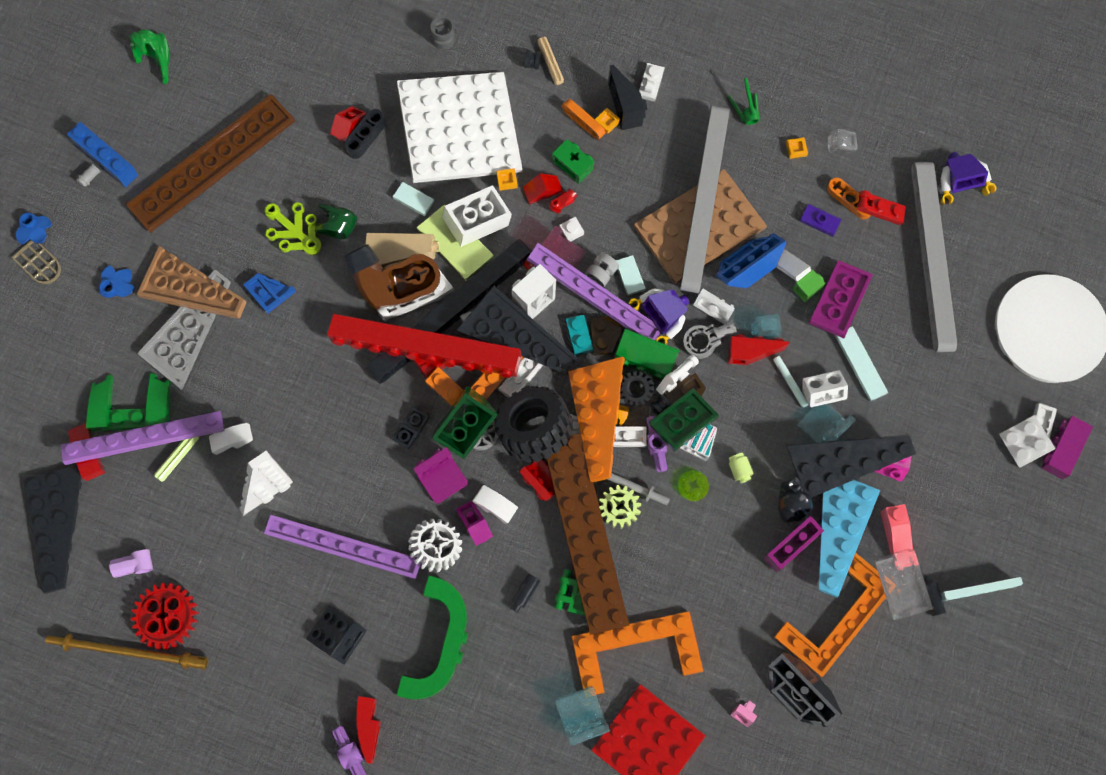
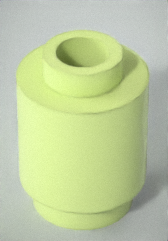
M743 453L731 456L729 458V466L735 481L740 480V483L751 480V476L754 473L748 458Z

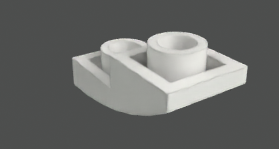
M248 423L235 425L224 429L225 431L209 436L212 453L216 455L232 446L238 449L253 441L250 424Z
M482 485L472 500L487 513L491 512L505 524L510 521L518 509L511 501L485 485Z

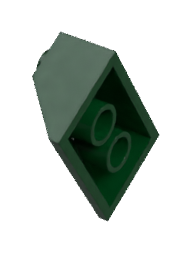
M466 386L434 429L432 439L447 447L462 459H465L497 417L498 413L483 396Z

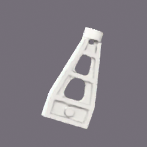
M440 271V283L434 292L419 297L404 307L398 305L376 310L382 320L386 322L390 318L440 300L452 292L453 287Z

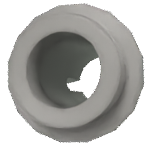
M90 164L81 175H77L76 181L83 187L89 186L90 182L100 173V170L95 165Z

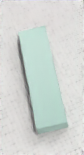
M853 326L848 329L844 339L835 335L869 401L886 395L888 391Z
M1021 577L946 591L940 594L943 601L1014 588L1021 586L1023 582Z

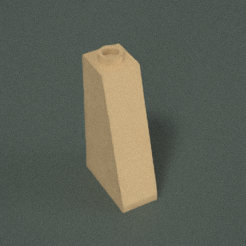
M367 233L366 245H370L379 259L378 263L383 267L392 263L402 262L414 254H424L435 259V254L439 251V242L436 241L433 234Z

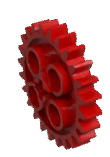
M161 583L160 589L157 585H153V591L145 589L147 595H139L142 601L134 602L138 609L131 610V612L136 613L135 617L130 618V620L136 621L132 629H139L135 636H142L140 641L143 643L148 641L147 646L149 647L155 644V649H160L162 645L167 650L169 644L175 648L177 646L176 641L183 644V636L190 638L191 636L188 631H195V628L191 625L198 622V620L193 618V616L199 614V612L193 610V608L198 606L196 603H191L194 597H186L189 591L186 589L182 591V587L179 585L175 588L173 583H170L168 588L165 583ZM174 600H178V607L172 610L171 603ZM157 602L158 609L152 612L150 609L151 605ZM168 613V617H165L164 619L161 618L162 615ZM175 620H178L179 627L173 631L171 625ZM157 622L159 624V628L156 632L153 633L151 631L152 624Z

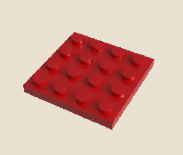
M640 684L591 751L621 775H678L706 735Z

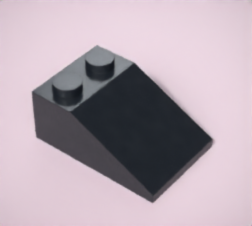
M610 65L608 86L617 117L620 118L621 130L642 126L643 120L646 118V100L642 99L641 93L614 65Z

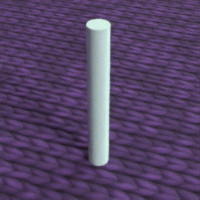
M781 357L774 358L773 361L801 407L808 406L806 398Z

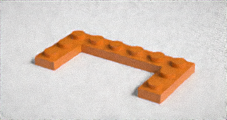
M439 367L424 381L450 406L454 404L463 391ZM483 373L470 388L487 399L505 377L497 373Z
M857 553L854 555L848 574L864 586L865 590L819 647L815 646L788 622H785L773 637L795 657L802 660L820 678L826 674L895 587L890 580Z
M690 612L632 623L626 627L594 635L585 633L572 636L584 697L605 693L596 652L674 636L683 676L703 672Z

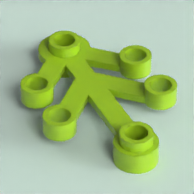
M297 202L292 206L295 214V225L281 214L278 205L271 203L265 207V214L268 219L277 220L288 229L287 231H276L274 228H269L266 231V236L270 241L286 238H298L301 241L290 243L288 240H282L279 243L282 252L304 250L309 255H315L321 250V242L316 238L315 227L318 221L314 214L306 216L308 236L303 233L302 214L304 213V207L301 203ZM297 207H301L300 211H296L295 209ZM275 208L273 212H269L270 209ZM311 218L315 219L312 223L308 222ZM274 232L275 235L270 237L269 234ZM310 243H315L313 247H309ZM284 244H288L287 248H282Z

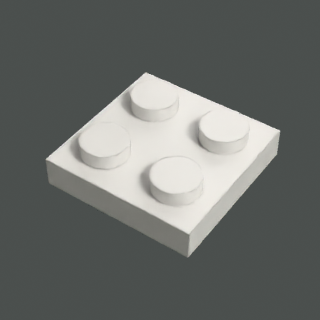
M1035 415L999 434L1019 468L1056 449Z

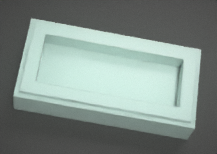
M402 182L393 195L394 200L423 216L427 214L434 203V199Z
M633 255L616 260L619 264L617 270L627 296L645 291L646 288Z

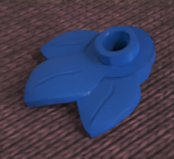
M31 213L22 214L19 218L20 227L16 231L17 241L21 245L28 240L34 243H43L47 237L45 229L52 226V222L46 216L37 217Z
M109 265L103 270L101 274L102 282L99 286V292L103 297L112 298L115 295L125 297L135 290V287L129 284L132 279V271L130 269L115 272L114 268ZM112 287V289L109 292H107V288Z

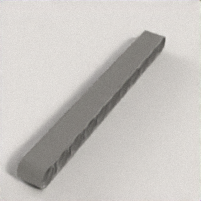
M711 106L680 286L682 291L699 293L730 112L729 108Z
M914 162L911 173L933 349L935 352H955L957 349V337L934 163Z

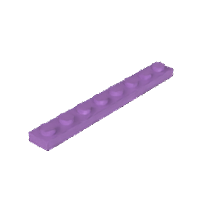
M538 243L527 258L536 267L541 264L558 282L628 330L655 341L661 333L653 321Z
M221 411L61 444L62 461L64 465L222 432L225 431Z
M270 515L264 532L265 535L412 579L417 578L421 562L415 564L417 558H411V556L273 515Z

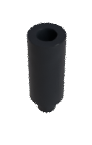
M528 573L512 600L514 603L511 607L512 611L518 613L520 608H525L540 583L538 578Z
M931 575L923 577L925 584L922 586L931 615L936 616L946 613L937 582H933Z

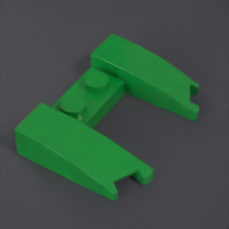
M150 373L146 409L112 410V375L106 376L107 380L97 385L92 383L86 428L90 431L132 430L169 422L171 382L167 380L164 383L156 379V374Z

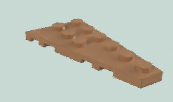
M160 246L137 292V295L143 299L240 319L247 303L242 297L224 288L215 280L208 278L205 274L188 263L181 261Z

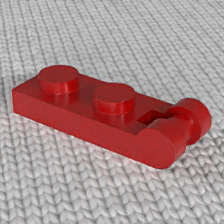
M866 190L859 192L860 202L857 205L858 211L897 225H901L904 222L906 206L872 195Z

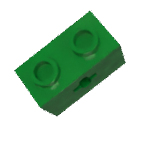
M568 139L552 153V162L578 184L593 171V158L587 153L584 154L576 143L570 142Z

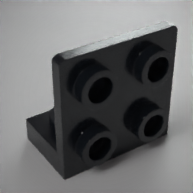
M328 606L308 635L307 641L345 665L367 630L333 607Z

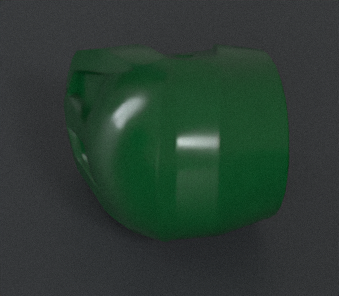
M319 203L318 207L327 213L326 216L329 220L317 225L315 232L336 239H347L354 230L358 219L357 216L347 208Z

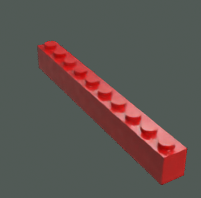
M333 314L327 334L330 341L337 346L345 344L350 345L354 349L366 348L374 353H380L381 351L387 352L391 356H406L411 360H417V358L424 359L432 364L439 362L448 367L460 366L469 371L476 369L481 370L485 374L497 373L505 378L517 377L522 357L519 348Z

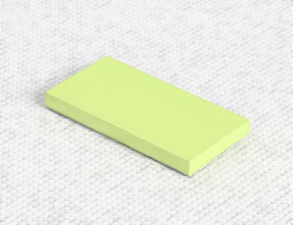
M444 204L421 223L417 230L421 234L434 235L436 241L439 242L438 252L467 281L490 262L494 255L479 240L460 247L442 218Z

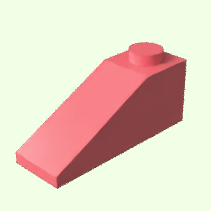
M903 504L886 507L880 511L894 569L914 566L911 527L906 506Z

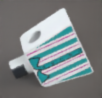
M708 425L680 447V449L707 461L711 453L717 428Z

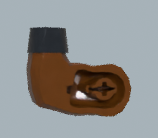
M369 244L344 256L350 275L354 277L357 289L374 309L406 304L434 292L440 283L441 274L438 265L432 258L424 254H414L402 262L392 263L385 267L378 263L379 259Z

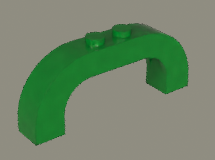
M428 576L424 597L440 601L446 605L450 612V623L439 665L435 672L423 679L401 677L397 696L405 699L421 700L432 697L449 684L457 664L461 665L463 652H460L462 644H466L469 634L465 632L467 627V610L461 595L450 583L432 576Z

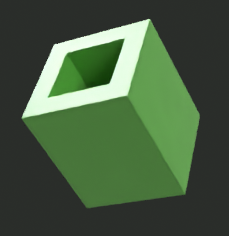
M811 270L796 282L793 290L805 303L823 288L825 282L819 273Z

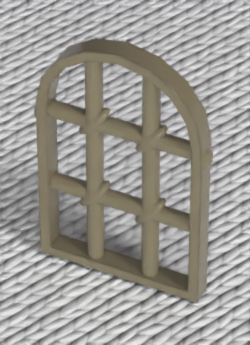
M29 241L11 258L32 280L39 284H51L60 276V263L40 243L38 244L43 249L36 252L30 246L34 242ZM27 248L35 254L31 259L22 253ZM44 251L53 258L50 262H47L41 256ZM19 255L27 261L23 266L16 260ZM39 258L46 266L39 269L33 261ZM55 261L58 264V271L51 266ZM30 265L38 273L32 276L25 268ZM47 268L56 274L51 280L43 273ZM42 275L47 281H39L36 278Z

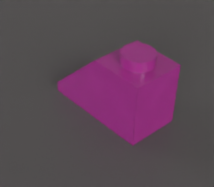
M472 500L455 509L476 546L493 537L486 520Z

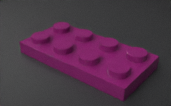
M838 260L809 324L844 339L873 274Z

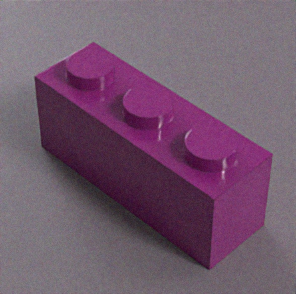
M1073 415L1060 422L1058 426L1060 431L1051 440L1056 449L1045 454L1042 459L1044 462L1042 469L1062 480L1071 475L1093 429V426Z
M810 516L764 557V560L777 573L824 530Z

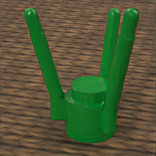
M744 78L749 107L745 108L744 113H742L731 95H728V99L740 116L741 122H745L746 125H753L760 121L758 99L755 93L753 107L748 79Z

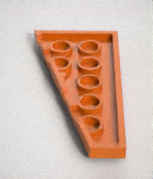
M624 357L568 371L590 482L611 478Z

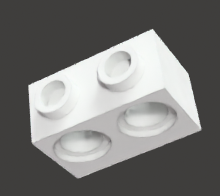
M840 370L803 378L802 392L809 406L815 407L847 399L848 384Z

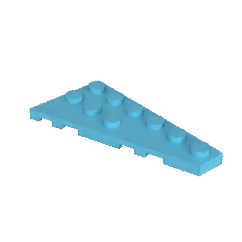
M853 480L823 493L821 528L824 531L821 533L819 591L838 598L880 490Z

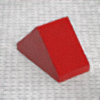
M540 173L523 186L529 204L563 193L557 175Z

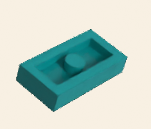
M580 315L567 318L566 325L574 355L593 352L585 316Z

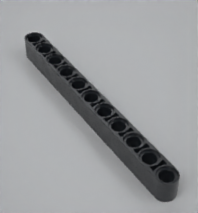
M521 239L516 240L419 321L412 329L442 334L460 319V315L467 313L477 305L493 286L497 288L522 267L532 250ZM382 352L367 366L366 370L379 384H382L411 359L402 355L396 357L387 354V352Z

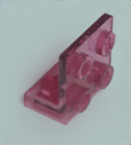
M556 225L542 244V246L574 268L577 267L586 254L585 250L562 237V229Z

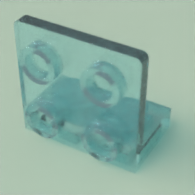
M828 403L815 406L797 425L815 443L837 440L856 419L851 415L845 419Z
M593 686L555 700L571 746L610 732Z

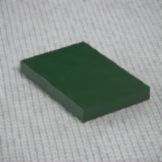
M692 388L649 422V426L675 452L719 418V414Z

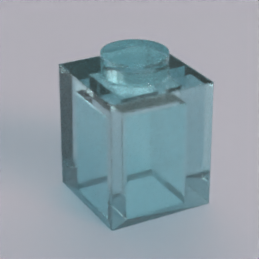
M779 314L756 317L751 324L752 334L764 337L765 339L779 338L782 333Z

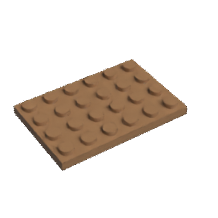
M725 169L719 172L704 267L767 227ZM697 186L634 224L638 234L675 285L682 280Z

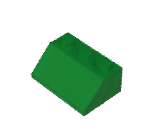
M625 329L615 358L624 357L623 367L630 366L635 368V370L642 369L641 371H646L648 374L653 375L654 379L662 381L672 371L679 349Z

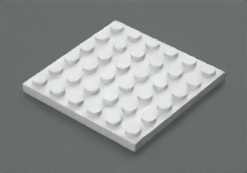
M504 72L397 81L413 183L497 175L496 171L515 168V173L522 172Z

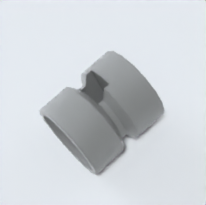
M600 252L593 261L594 265H590L584 274L604 288L610 280V276L619 268V264L608 254Z

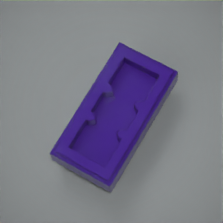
M808 204L800 222L833 237L842 219Z

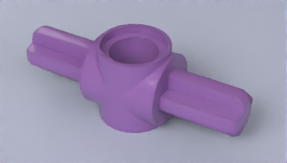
M649 416L646 419L649 430L647 447L650 455L654 456L656 471L664 472L668 469L665 453H667L666 443L649 426V422L656 416ZM659 440L662 443V447H654L652 441Z
M343 726L337 727L332 733L340 748L337 756L341 765L346 770L350 769L352 775H366L361 764L364 757L356 742L351 743Z

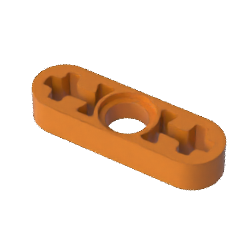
M567 99L561 105L562 110L594 139L599 140L605 135L604 128L573 100Z
M840 178L830 180L827 191L832 197L860 219H868L871 216L858 211L857 207H855L858 201L860 202L859 193ZM839 185V188L833 189L834 186ZM846 195H853L855 201L848 202Z

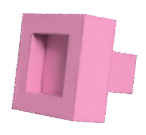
M750 700L744 706L739 704L734 708L731 716L748 727L757 717V715L752 713L756 705Z

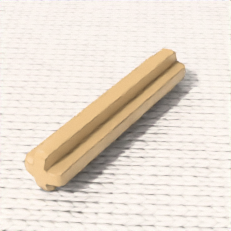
M546 37L539 38L538 45L554 84H562L564 78Z

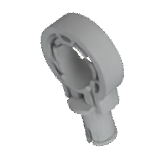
M730 321L718 328L714 327L713 324L691 327L684 335L685 351L689 355L696 356L697 359L708 357L713 353L715 347L722 345L721 338L737 332L736 327L733 326L734 323ZM698 334L708 339L706 348L700 349L701 354H698V349L691 345L692 337Z

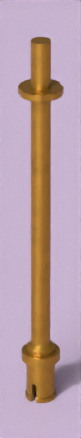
M67 634L65 638L47 635L45 640L46 644L63 646V651L67 652L72 647L178 663L183 669L190 667L206 670L208 666V657L191 655L189 652H185L183 655H174L76 640L73 639L72 634Z

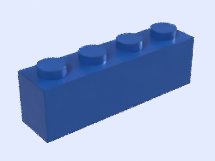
M79 122L67 133L68 137L79 149L125 188L138 176V173L129 162L83 123Z

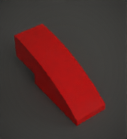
M86 423L68 430L70 443L93 438L91 431L86 428ZM100 458L77 462L81 477L86 481L106 473Z
M358 696V738L366 762L373 764L381 721L373 720L377 699Z

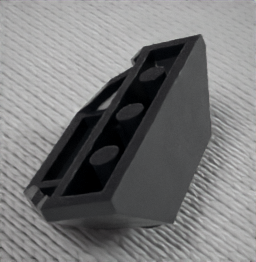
M782 652L768 665L771 692L799 721L828 727L842 715L832 691L802 660Z

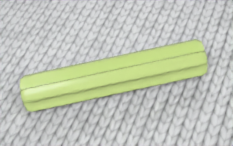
M199 437L182 440L155 472L154 476L163 482L197 442Z

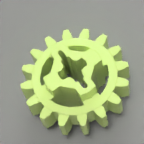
M617 485L616 490L610 487L609 494L607 492L603 493L605 499L599 500V503L603 504V506L599 507L600 511H603L601 514L602 518H607L606 524L611 521L613 528H615L616 524H619L620 529H622L624 523L629 527L631 526L630 520L636 522L637 518L635 515H640L641 511L637 508L641 507V503H636L639 496H633L634 490L628 492L627 486L621 490L620 486ZM614 495H624V496H623V497H616V496H614ZM629 501L632 502V506H633V510H632V511H631V509L629 508V505H628V502H629ZM607 502L611 506L610 513L607 510ZM622 503L624 505L623 509L617 510V505ZM623 516L625 519H616V517Z

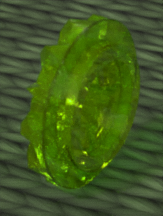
M691 470L685 472L680 477L678 489L685 499L699 501L707 495L710 484L707 477L701 471ZM698 479L697 486H699V489L695 488L690 492L691 485L688 482L693 483L694 480Z

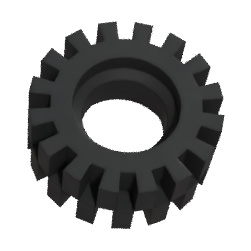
M642 369L631 370L622 378L620 396L624 397V401H628L630 405L635 404V406H639V404H645L652 397L655 390L652 376L648 375L646 371H641ZM638 380L643 383L644 391L641 394L631 392L630 383L632 381Z

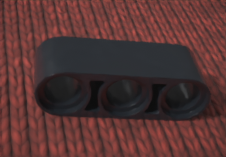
M379 109L370 110L346 139L345 147L350 158H360L384 129V116Z

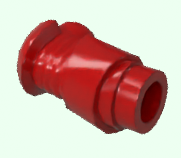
M569 188L558 196L557 199H553L549 207L554 213L560 214L564 207L574 203L577 195Z

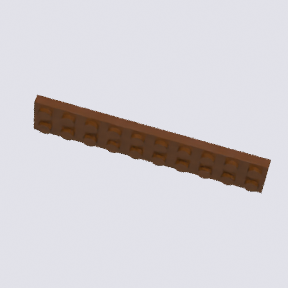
M270 94L129 201L126 206L151 233L292 125L295 119Z
M581 433L567 438L568 442L566 445L562 446L557 454H552L551 458L546 460L589 635H594L629 626V621L593 482H590Z

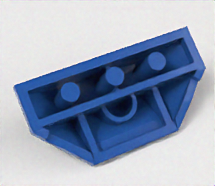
M772 233L767 237H760L749 241L721 261L716 274L717 278L728 286L750 287L776 268L787 244L786 240Z

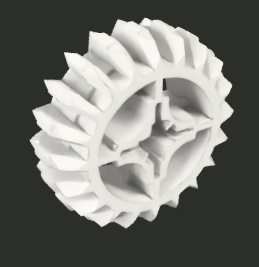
M433 518L430 519L429 523L425 520L422 522V525L418 524L415 528L416 530L411 532L412 537L408 540L411 544L408 549L413 551L410 555L411 558L417 557L415 564L421 562V568L424 569L428 566L429 572L434 567L437 572H440L441 568L447 570L449 565L453 566L455 560H458L460 557L458 553L462 551L460 547L462 540L457 539L460 535L459 533H454L455 526L449 528V522L442 524L441 519L435 523ZM430 533L429 540L420 542L424 534ZM432 543H435L436 545H438V548H437V547H434V546L432 545ZM450 548L449 555L441 558L442 551Z

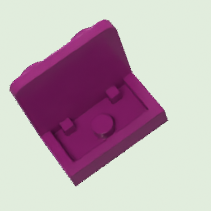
M447 447L436 450L432 453L433 456L428 460L422 459L414 468L415 474L436 504L441 503L468 484L467 479L453 460Z

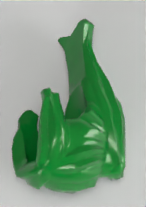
M145 29L132 32L129 38L135 63L139 64L142 62L141 55L153 57L160 68L163 85L167 84L169 81L170 50L165 35L162 32L154 34L152 31Z

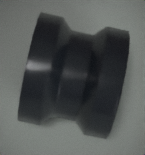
M526 50L524 68L534 67L535 70H539L541 52L533 53L531 50Z
M660 395L658 401L652 402L650 407L656 415H659L672 403L667 397Z

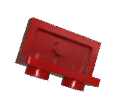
M543 459L539 462H533L519 471L523 475L522 479L536 490L535 494L540 499L547 501L555 497L548 465Z

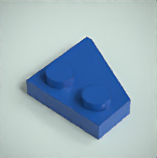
M259 273L243 284L267 314L296 292L294 287H288L277 280L269 279Z

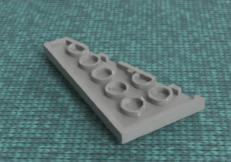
M214 270L208 276V278L215 280L226 289L231 284L217 270ZM180 307L137 354L182 390L216 314Z

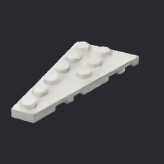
M267 451L248 462L246 472L249 476L245 477L246 484H244L242 492L244 499L241 500L242 506L239 510L244 516L260 504L270 502L275 494L286 491L290 488V484L293 483L289 475Z

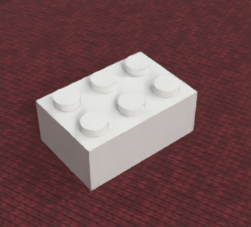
M492 185L444 206L442 218L460 247L507 227L512 214Z
M541 264L536 268L532 267L529 269L526 277L522 280L518 279L512 285V302L532 319L555 300L556 279Z

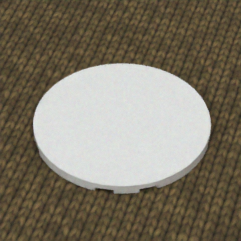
M1058 275L1032 276L1014 285L999 303L995 316L998 344L1003 354L1023 374L1047 383L1071 382L1091 372L1104 357L1106 352V314L1095 296L1081 284Z

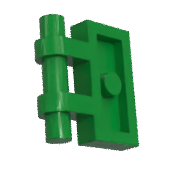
M564 569L563 575L559 579L560 587L558 594H555L554 600L556 602L554 609L562 610L563 603L569 604L568 612L585 616L577 582L574 579H570L572 571ZM568 586L574 587L571 597L565 596Z

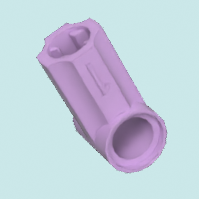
M139 550L131 553L130 556L110 560L109 567L112 576L117 578L132 573L142 574L152 571L150 550Z

